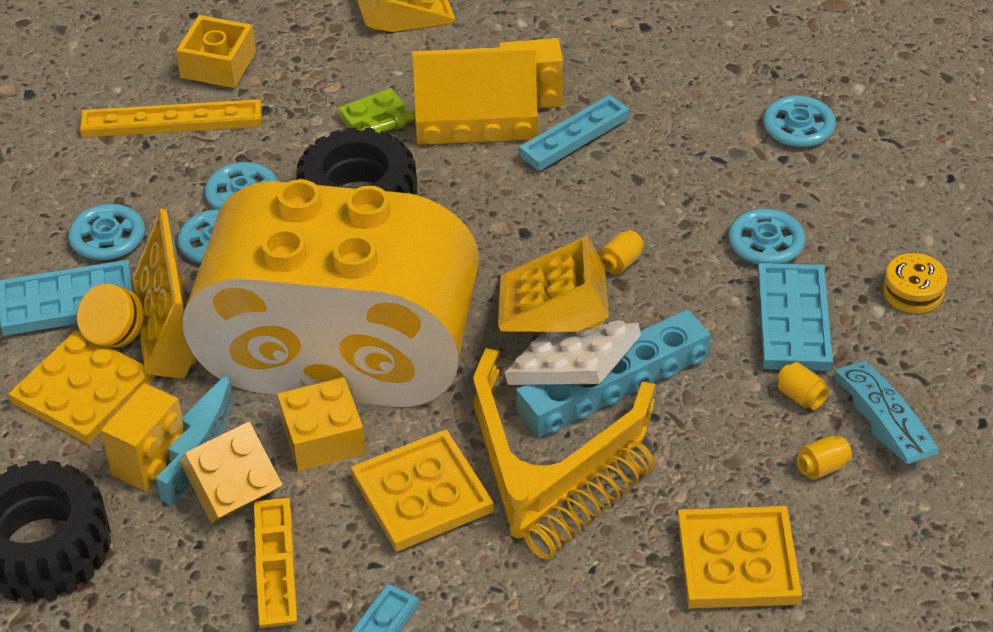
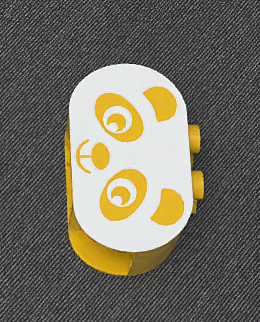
M302 179L289 182L267 181L249 185L232 194L218 212L183 314L182 326L184 337L191 352L203 367L219 379L227 376L230 378L232 386L243 390L277 395V393L345 377L354 403L393 407L421 405L442 395L450 387L457 374L463 335L480 265L478 246L468 227L455 214L440 204L418 195L388 192L376 186H362L356 189L322 186Z

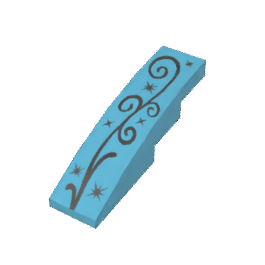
M862 361L835 370L836 383L852 395L853 408L870 421L871 434L902 461L910 464L938 454L937 445L918 417L898 392L866 361Z
M227 376L221 378L183 416L185 432L168 448L171 463L156 477L160 500L170 506L176 502L191 484L179 459L184 453L220 436L226 426L234 401L230 378Z

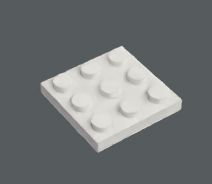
M617 320L608 324H602L594 329L585 328L579 332H542L505 372L508 385L600 384L641 336L639 324L625 323L624 321Z

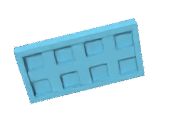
M129 260L0 280V324L3 336L77 324V311L82 298L91 288L99 284H114L133 292Z
M759 263L758 288L763 369L781 370L787 364L791 365L799 362L809 370L832 371L833 356L824 265Z

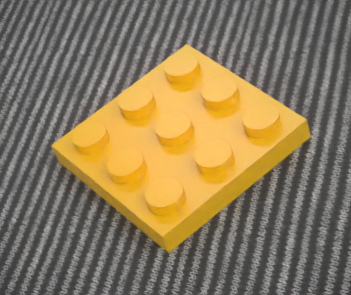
M75 330L10 391L8 396L10 403L89 445L143 383L149 385L155 379V376L145 374V368L142 363L108 346L93 344L85 339L81 332Z
M447 429L350 467L353 480L396 552L494 512V502Z
M787 506L678 510L677 519L688 609L801 605L802 591Z

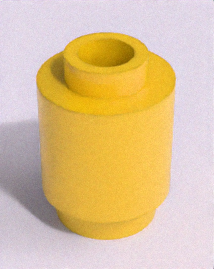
M632 230L619 232L598 251V255L605 266V271L613 275H620L641 256L644 242L640 235Z
M799 362L785 365L777 376L778 390L803 408L817 410L829 395L830 388L825 385V380Z
M830 435L800 447L797 466L803 475L816 480L845 468L846 464L852 459V451L844 437Z

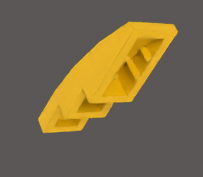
M290 498L254 501L255 564L260 628L298 624Z

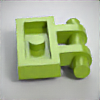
M392 88L338 108L339 117L348 128L357 127V130L372 128L378 133L392 129L397 131L405 128L407 123L415 121L413 111L411 109L405 111L404 102Z

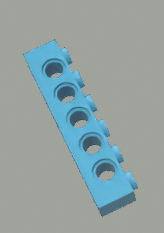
M687 309L640 331L641 336L600 384L524 385L516 389V412L538 439L549 433H555L562 427L578 419L587 418L593 412L608 405H614L622 398L639 391L642 381L656 383L664 378L674 376L677 372L693 364L703 362L709 357L711 333Z

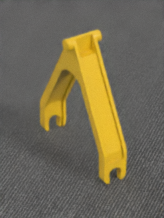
M488 348L484 350L473 378L476 390L473 406L510 525L511 536L523 538L526 527L531 523H536L540 515L547 514L551 506H557L560 498L567 497V493L571 489H576L580 481H586L589 473L596 472V468L601 464H605L608 457L615 456L617 449L623 448V445L628 440H635L640 443L643 441L654 409L655 399L652 398L656 384L642 381L633 409L562 462L547 466L532 465L518 459L510 451L492 395L500 371L494 365L500 351ZM628 445V449L631 450L636 447L634 445ZM623 451L619 452L617 457H623ZM610 460L608 465L614 464L615 460ZM605 467L601 468L599 470V473H602L605 470ZM596 475L591 476L589 482L596 477Z

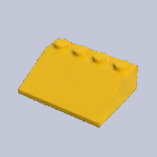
M357 0L365 25L373 30L397 32L453 24L455 21V16L448 0Z
M535 46L412 51L417 145L532 140L538 136Z
M160 209L132 277L133 293L140 299L144 312L143 324L139 332L145 374L185 379L190 366H194L197 360L188 347L183 333V314L188 299H185L184 296L185 277L181 276L167 210Z
M588 235L500 276L498 327L501 332H579L585 328H597L605 322V319L609 318L605 266Z

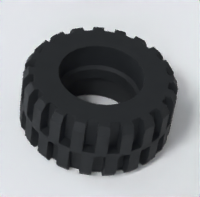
M357 127L348 128V131L340 132V130L333 131L328 137L322 136L315 141V145L311 144L297 163L296 180H308L316 185L344 187L342 185L352 182H370L373 184L367 186H376L384 191L418 195L416 163L413 160V154L398 138L392 139V136L384 131L378 133L372 128L357 130Z
M38 460L27 461L28 465L18 467L15 464L7 467V472L0 475V593L2 592L3 598L17 601L18 598H23L24 602H37L39 598H46V601L58 599L57 595L66 592L67 595L78 589L77 585L84 582L86 584L95 575L93 569H100L106 559L105 554L110 549L111 539L109 534L111 530L102 494L87 474L80 473L78 468L68 464L61 467V463L57 461L47 460V464H40ZM56 519L66 522L55 534L40 541L19 543L9 540L19 528L33 521Z

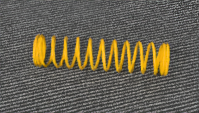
M628 440L623 445V448L617 449L615 456L608 457L605 464H601L596 468V472L589 473L586 481H580L576 489H571L567 493V497L560 498L557 506H551L547 514L539 516L537 523H531L526 527L524 538L529 548L540 558L551 560L556 555V551L562 550L560 540L567 543L572 541L570 531L574 534H580L582 532L580 523L590 526V515L600 517V507L609 509L611 507L610 499H620L619 490L628 492L630 490L629 482L638 484L639 475L647 476L655 467L653 456L645 445L635 440ZM628 445H634L644 453L650 465L649 469L644 459L633 450L628 449ZM623 451L626 460L617 457L619 452ZM630 453L634 454L637 458H639L645 468L640 466L632 458ZM614 459L617 468L608 465V462ZM617 459L632 469L636 476V481L630 480L623 473ZM605 467L607 476L600 474L599 470ZM608 468L616 471L623 478L627 485L626 489L619 487L615 483ZM596 475L598 485L589 482L591 476ZM599 476L606 479L614 487L618 495L616 498L604 489ZM582 484H586L589 494L579 490ZM589 484L596 487L604 495L608 502L607 506L601 504L595 498ZM573 492L577 493L579 502L570 498ZM580 493L587 496L594 503L598 514H594L586 507L580 497ZM567 500L570 511L560 507V503ZM570 501L583 510L589 520L588 523L582 521L576 515ZM553 509H557L561 521L550 515ZM560 510L572 517L579 528L578 531L573 530L566 523ZM547 517L551 529L540 524L542 518ZM551 519L564 528L569 536L568 540L556 531ZM543 529L547 530L555 538L559 548H555L554 542ZM530 530L541 536L550 549V555L544 553L535 545L531 539Z

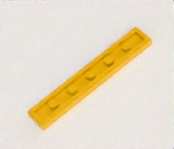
M258 99L82 110L80 132L82 138L262 127V102Z

